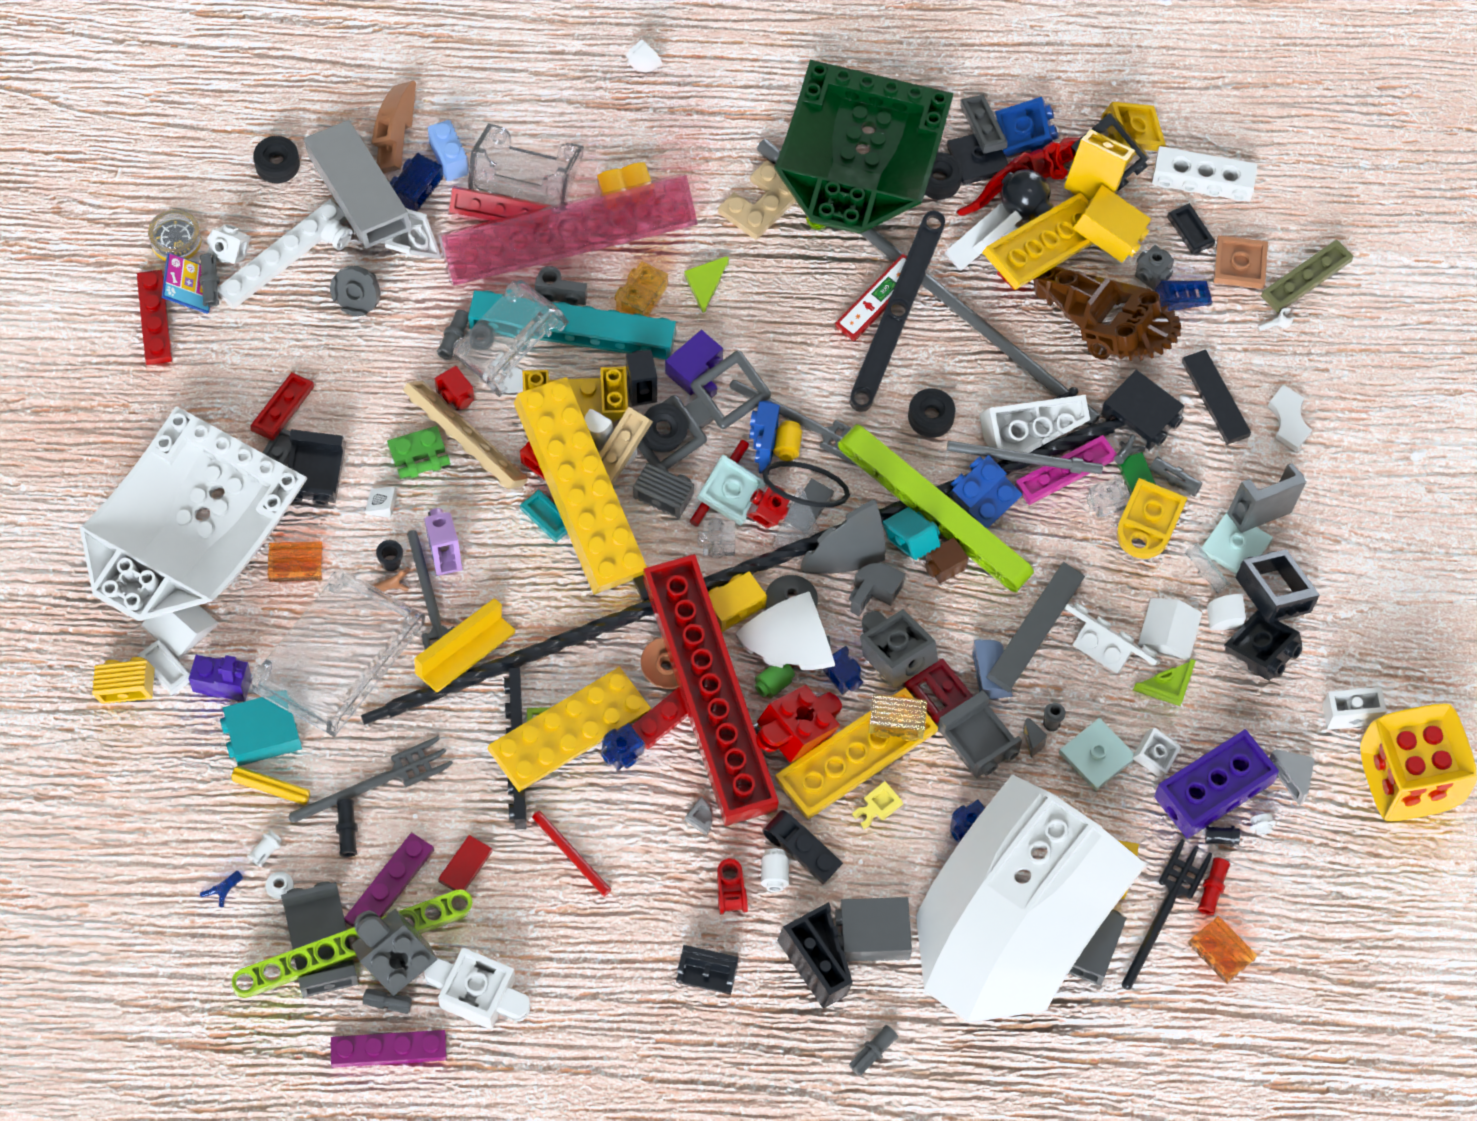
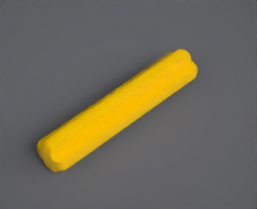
M236 766L231 775L233 782L302 805H306L310 799L311 793L309 789L240 766Z

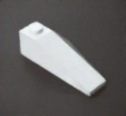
M1086 395L989 408L979 414L983 438L989 447L1027 453L1090 420Z

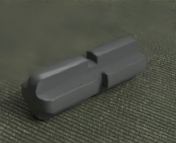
M366 989L364 992L363 1004L366 1006L384 1009L385 1006L388 1007L387 1010L404 1014L410 1012L412 1006V998L397 994L388 996L387 992L374 989Z

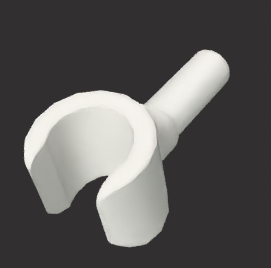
M1284 308L1277 318L1258 325V330L1263 331L1274 326L1288 328L1295 317L1286 318L1290 309Z

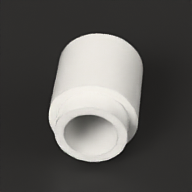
M768 849L761 858V885L766 887L768 891L780 892L789 885V858L783 849Z

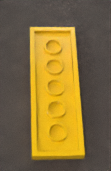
M1080 192L986 246L982 253L1016 290L1094 244L1072 229L1089 201Z
M619 666L490 743L487 749L518 792L637 721L649 712L651 707Z
M903 688L777 773L775 780L808 821L937 733L938 726L910 692Z

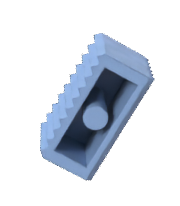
M446 120L429 126V143L446 181L468 175V158L460 143L459 136L455 132L452 121Z

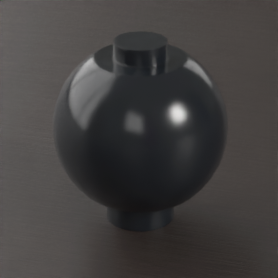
M1022 169L1015 173L1009 172L1001 182L1003 184L1001 188V201L1005 210L1010 215L1017 211L1023 220L1031 219L1030 215L1038 217L1054 207L1049 202L1051 196L1049 183L1037 171Z

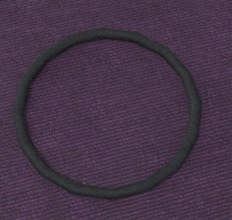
M779 461L769 464L762 472L764 483L773 492L802 505L835 507L844 504L850 497L848 486L838 476L811 464ZM778 467L809 469L836 481L843 488L845 495L842 499L833 502H816L801 499L777 488L769 480L768 473L771 469Z

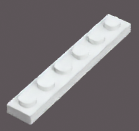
M329 199L218 287V296L233 310L318 244L322 240L321 233L330 220L337 219L341 222V225L347 221L340 207Z

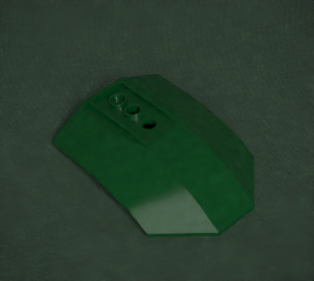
M810 60L794 114L774 169L810 222L861 234L922 203L954 93ZM864 127H872L875 132L867 134L862 129ZM860 144H865L870 148V151L866 154H860L856 151V147Z

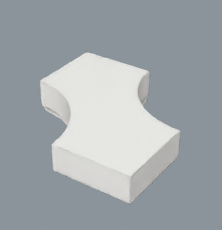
M1282 385L1270 400L1268 407L1276 415L1279 422V431L1275 438L1297 452L1311 435L1312 429L1305 424L1301 416V406L1305 398L1287 386Z

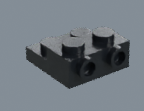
M1259 610L1224 644L1227 653L1246 662L1248 670L1268 681L1274 675L1277 677L1281 676L1289 659L1298 658L1303 648L1299 631L1280 621L1268 624Z

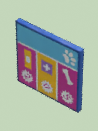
M168 252L161 298L208 314L210 307H208V303L207 306L203 305L202 285L199 283V277L202 276L201 264Z

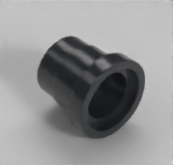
M385 540L378 545L376 556L385 570L395 571L401 565L403 549L397 541ZM390 555L396 556L392 560L385 559L387 556Z

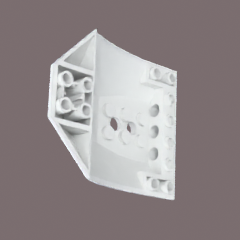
M176 406L147 450L121 484L82 526H79L93 595L137 621L213 601L235 580L264 544L307 478ZM218 488L225 490L222 498L212 499L214 490ZM200 509H209L210 516L207 520L198 521L196 519V513Z
M1012 774L959 842L929 888L916 914L925 992L968 1023L1048 1010L1047 1007L1086 945L1114 906L1146 867V864L1096 822L1054 794ZM1036 849H1047V855L1043 859L1037 860L1033 858V852ZM1028 870L1031 873L1030 880L1024 884L1018 883L1015 880L1017 872Z

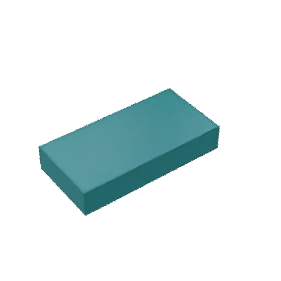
M540 489L520 504V510L555 543L567 534L556 504Z

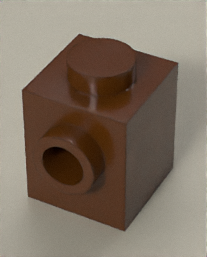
M953 537L942 543L939 548L936 547L930 553L927 552L925 568L931 577H935L939 584L966 570L968 556Z

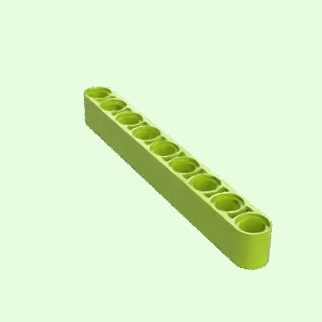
M855 424L838 442L839 449L849 459L906 506L910 507V509L916 513L920 512L926 521H929V523L934 522L940 534L946 539L950 540L954 537L969 558L1007 589L1015 593L1018 592L1034 574L1032 566L864 427Z
M460 889L400 910L399 913L404 918H410L414 923V928L422 934L465 918L470 913L473 902L471 895L467 891ZM456 898H461L466 902L467 907L464 910L458 911L453 908L451 902ZM429 908H436L441 916L437 920H429L425 916V911ZM351 928L236 971L232 977L233 991L241 998H249L298 980L300 977L309 976L357 958L355 951L348 949L345 941L350 937L357 939L360 937L357 935L355 928ZM323 947H329L333 950L334 956L329 960H323L319 957L318 951ZM296 957H303L307 961V966L302 970H296L292 967L291 961ZM276 967L279 969V977L275 980L267 979L264 976V971L267 968ZM241 977H249L252 979L253 985L248 990H242L236 985L237 981Z

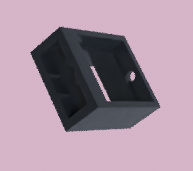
M1111 112L1097 123L1092 130L1102 134L1113 125L1140 157L1139 160L1124 171L1117 190L1118 192L1129 183L1126 179L1133 172L1138 175L1148 167L1146 161L1150 157ZM1084 134L1079 140H1077V141L1072 145L1073 149H1074L1076 152H1077V150H1078V147H1079V144H1080V142H1081V139H1082L1086 134Z
M1287 549L1244 559L1235 577L1268 624L1312 613L1320 596ZM1278 571L1293 593L1276 597L1261 574Z

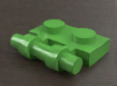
M437 426L387 440L395 467L406 464V467L397 469L400 479L406 477L412 479L419 477L418 474L430 470H433V472L439 471L441 467L450 465L448 454L440 457L437 456L445 452V446ZM424 458H428V459H429V460H427V461H423V462H420V463H417V464H415V462H414V461H418V460H421V459H424Z

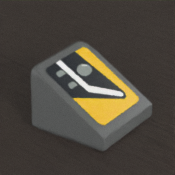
M1027 718L1024 722L1023 733L1030 757L1032 758L1045 746L1047 734L1030 718Z

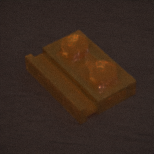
M322 541L268 543L269 582L322 581Z
M1219 915L1188 942V945L1226 984L1232 981L1257 958L1256 953Z

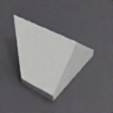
M406 209L412 230L387 240L385 247L407 254L442 259L429 225L427 214Z

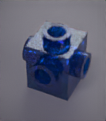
M629 723L619 730L612 729L603 737L601 756L607 765H613L617 771L623 767L627 769L633 766L639 760L638 757L644 753L645 743Z
M978 799L967 807L965 805L960 806L952 814L950 833L958 843L985 809Z

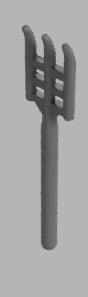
M737 380L730 382L732 390L749 399L759 393ZM772 398L766 400L780 405V415L799 423L813 432L821 434L823 442L820 443V448L851 464L857 465L840 451L838 447V442L848 433L851 427L838 420L833 422V426L824 427ZM838 428L843 430L841 436L835 434ZM831 439L836 441L834 447L828 445Z
M410 530L407 536L429 618L433 626L429 634L423 633L421 635L424 649H427L432 645L429 640H439L455 627L447 629L441 625L440 614L419 536L416 530Z
M436 736L391 756L392 762H395L392 770L295 810L289 814V820L292 823H296L335 806L338 800L351 799L394 778L403 780L405 787L411 786L444 771L453 762L448 761L440 766L431 768L429 762L446 752V749L443 748L425 756L423 750L432 746L440 739L439 736ZM417 753L420 759L414 761L412 754ZM406 757L409 764L403 766L400 760ZM423 765L426 772L420 773L418 767ZM412 770L415 776L409 778L406 772Z

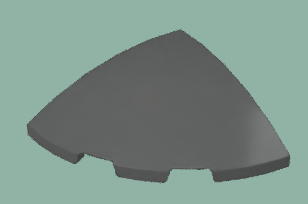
M875 499L848 513L846 520L842 522L838 529L835 527L828 528L817 539L819 545L815 551H807L801 563V570L805 573L816 574L843 573L859 570L866 565L885 561L884 531Z

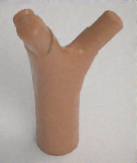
M406 567L395 576L373 584L376 594L393 588L407 592L409 587L401 584L400 581L407 575L410 568Z

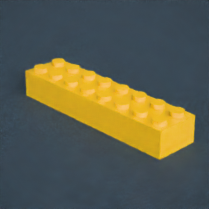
M567 377L518 393L513 404L593 595L633 581V578L643 575V569L647 568Z

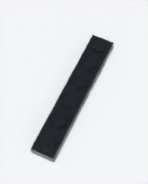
M520 667L509 668V678H504L505 694H510V703H505L506 719H511V728H506V734L523 724ZM508 778V795H514V803L508 804L509 820L515 821V830L527 829L525 789L518 792Z

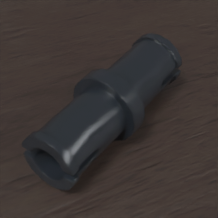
M342 799L336 802L338 812L336 833L339 834V855L341 857H354L357 855L355 832L358 831V824L355 823L354 800Z

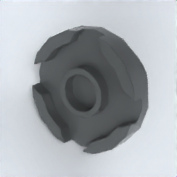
M346 266L340 269L331 280V297L334 302L337 300L339 305L343 307L341 310L344 313L352 316H364L379 303L381 291L376 275L365 268Z

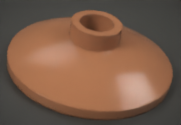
M663 638L650 642L641 655L640 664L644 676L657 687L664 689L678 688ZM664 663L668 664L670 670L663 669L661 665Z

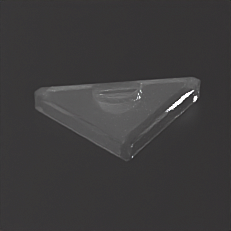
M803 486L797 488L794 496L808 500ZM791 502L772 545L773 549L820 532L810 506Z

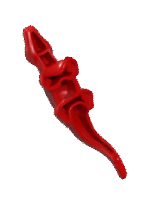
M1081 137L1063 138L1060 143L1051 142L1043 147V149H1038L1031 153H1022L992 177L974 202L958 209L956 213L964 216L987 205L1001 192L1003 187L1001 182L1009 172L1015 173L1018 170L1030 169L1037 171L1045 179L1049 177L1055 180L1064 179L1068 174V170L1064 168L1063 163L1074 160L1077 152L1073 149L1072 145Z

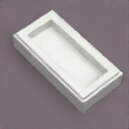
M160 639L138 654V657L147 659L155 668L154 677L171 696L189 683L190 673Z

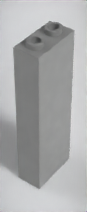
M350 120L303 138L308 157L365 249L412 230L408 211Z

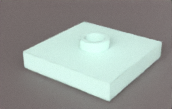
M723 454L696 498L741 526L752 504L750 502L752 494L757 488L765 487L766 484L763 479Z
M1226 512L1201 547L1200 553L1237 574L1241 562L1248 557L1261 556L1271 543L1273 537L1257 527L1241 533Z
M1100 717L1059 750V754L1095 792L1134 761L1132 758L1134 753Z

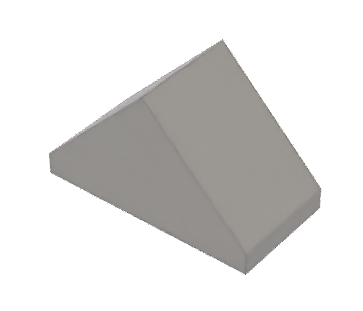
M1278 749L1272 751L1269 759L1279 770L1277 776L1300 806L1304 803L1309 793L1315 758Z

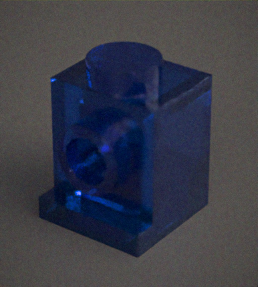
M847 646L832 654L835 666L823 668L824 673L842 695L849 690L851 692L857 690L863 684V680L860 678L861 668L855 659L848 657L849 649Z

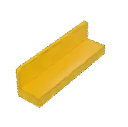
M493 598L414 658L415 674L435 692H439L513 636L515 629L502 618V604Z

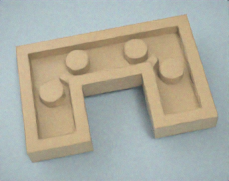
M767 160L750 176V181L766 192L754 205L736 192H733L718 207L720 215L755 240L796 202L775 171L774 165Z

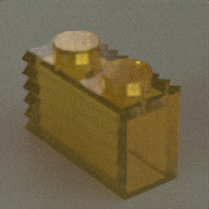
M873 694L869 733H874L879 738L897 736L906 741L923 739L927 700Z

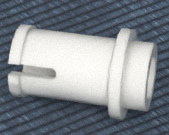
M268 831L267 834L263 833V839L247 856L250 860L253 859L252 862L259 867L263 866L275 849H280L281 847L279 845L282 842L281 838L272 831Z

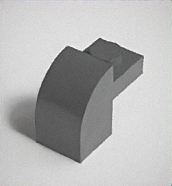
M873 563L861 568L855 574V588L849 597V601H851L850 612L860 617L872 596L891 606L904 586L905 573L883 563Z

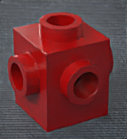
M768 486L757 488L750 498L752 504L746 516L768 529L778 525L779 521L785 518L789 511L787 505L790 500L773 492Z

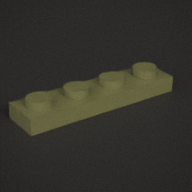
M1336 239L1262 291L1261 297L1277 313H1280L1282 309L1290 306L1352 262L1354 256Z

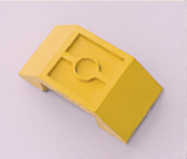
M626 367L600 368L601 378L568 379L584 418L589 409H593L612 420L613 423L621 419L628 409ZM548 369L522 370L523 392L556 381L549 380Z

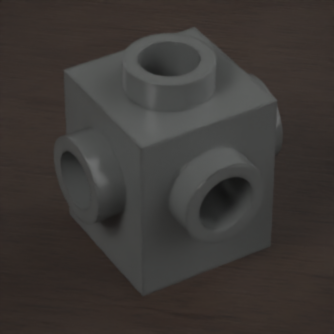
M1154 245L1148 251L1144 250L1136 260L1138 265L1135 277L1153 291L1162 283L1167 282L1173 274L1172 266L1174 259L1166 250L1160 249L1157 245Z

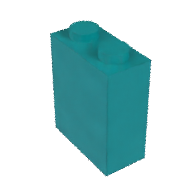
M287 690L222 707L225 716L220 718L223 734L229 733L231 739L230 742H226L230 758H236L238 766L302 750Z

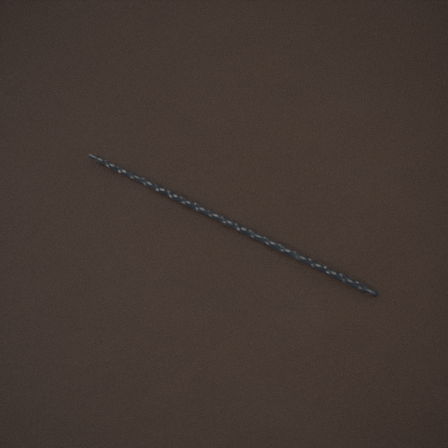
M1108 418L1101 423L1090 425L1065 437L1052 440L1030 453L1046 456L1062 454L1102 435L1105 437L1115 433V429L1126 425L1117 418L1113 420ZM1010 460L997 462L1007 473L1006 475L1017 469L1034 465ZM954 480L935 487L950 497L948 493L954 488L951 485ZM899 500L879 509L881 521H885L908 506ZM841 524L836 525V526H833V527H835L836 529H838ZM826 530L704 577L708 592L715 587L728 584L730 579L738 574L743 575L750 571L753 575L758 571H764L785 563L794 557L805 555L807 551H815L819 545L817 539ZM650 599L627 607L620 612L591 621L582 627L553 636L541 643H536L510 653L503 658L474 667L461 674L439 692H435L428 686L395 698L383 707L360 715L362 722L366 725L387 716L392 718L406 712L410 708L422 706L440 699L449 693L478 684L489 677L501 675L508 672L509 668L521 667L527 662L539 660L557 653L566 647L595 638L606 631L615 630L633 623L643 616L653 615L654 611Z

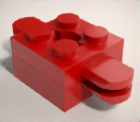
M804 685L769 703L757 720L761 729L756 736V741L759 747L767 752L779 749L788 761L792 763L833 736L840 726L835 718L842 709V702L831 692L817 697L807 685Z

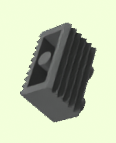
M646 463L633 486L634 499H638L644 504L671 514L677 519L681 517L694 494V483L687 476L681 474L676 476L669 473L667 468L660 464L652 465Z

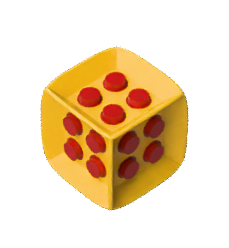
M1451 704L1424 705L1386 714L1372 721L1362 738L1360 750L1363 769L1376 807L1385 821L1408 820L1450 810L1464 803L1476 784L1477 774L1474 756L1460 717Z

